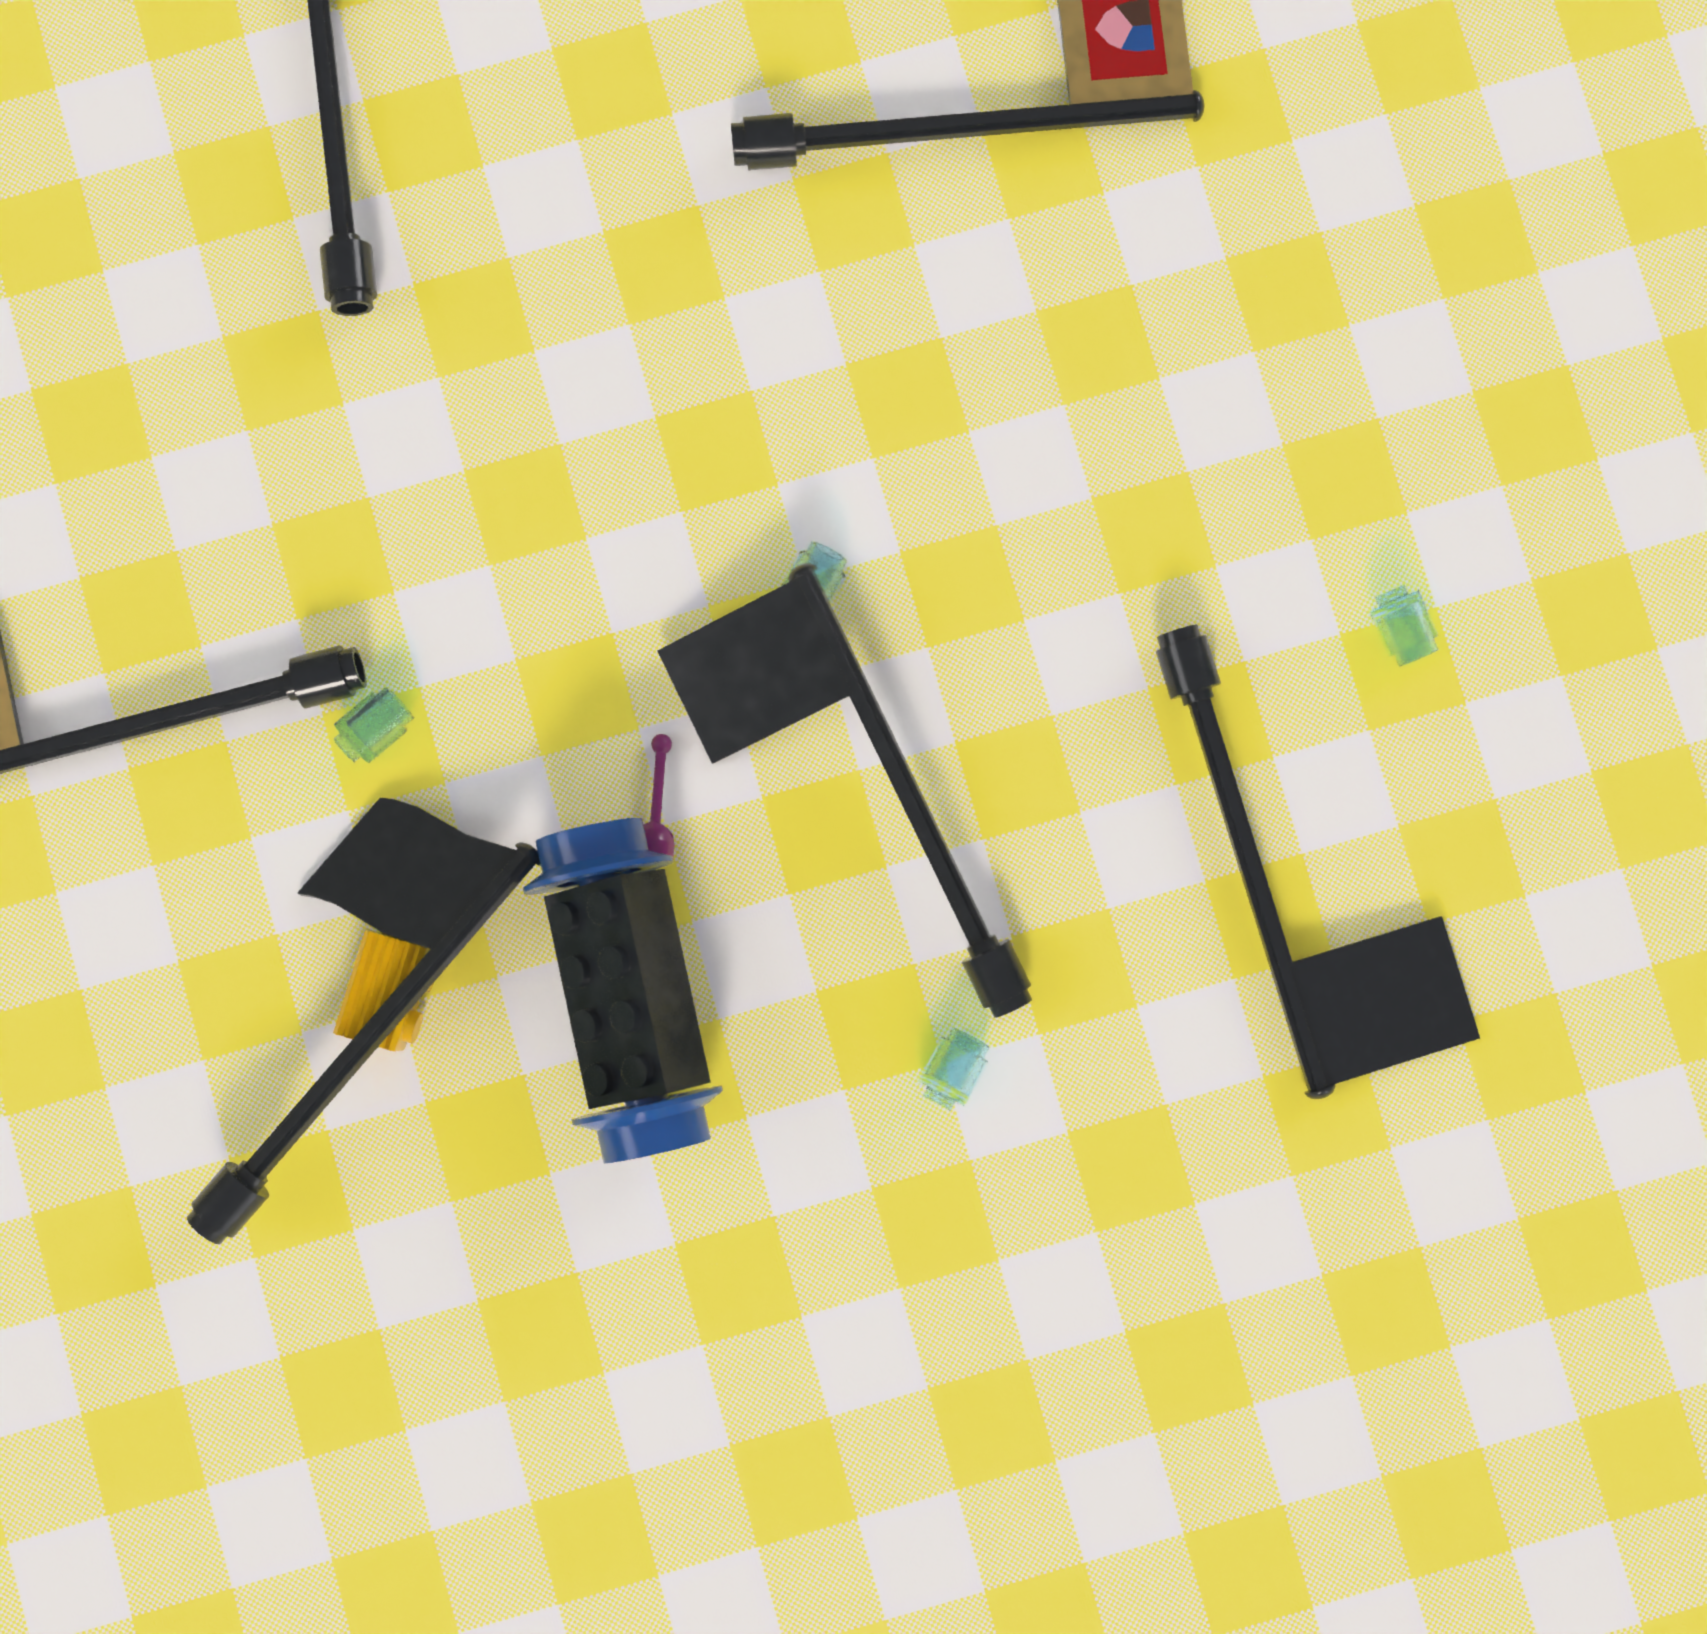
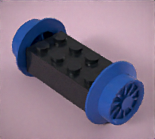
M626 818L600 822L560 831L537 839L535 842L542 873L524 886L523 892L525 895L561 891L544 896L588 1109L625 1103L623 1106L571 1119L572 1125L597 1131L603 1164L651 1156L710 1140L711 1136L704 1106L723 1091L722 1085L668 1095V1093L711 1083L665 869H659L674 862L673 857L649 850L642 818Z

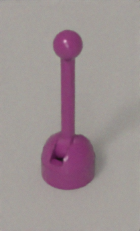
M657 734L651 741V747L656 753L650 822L643 825L649 850L670 855L674 860L675 843L673 834L667 827L661 824L666 753L671 750L672 741L666 734Z

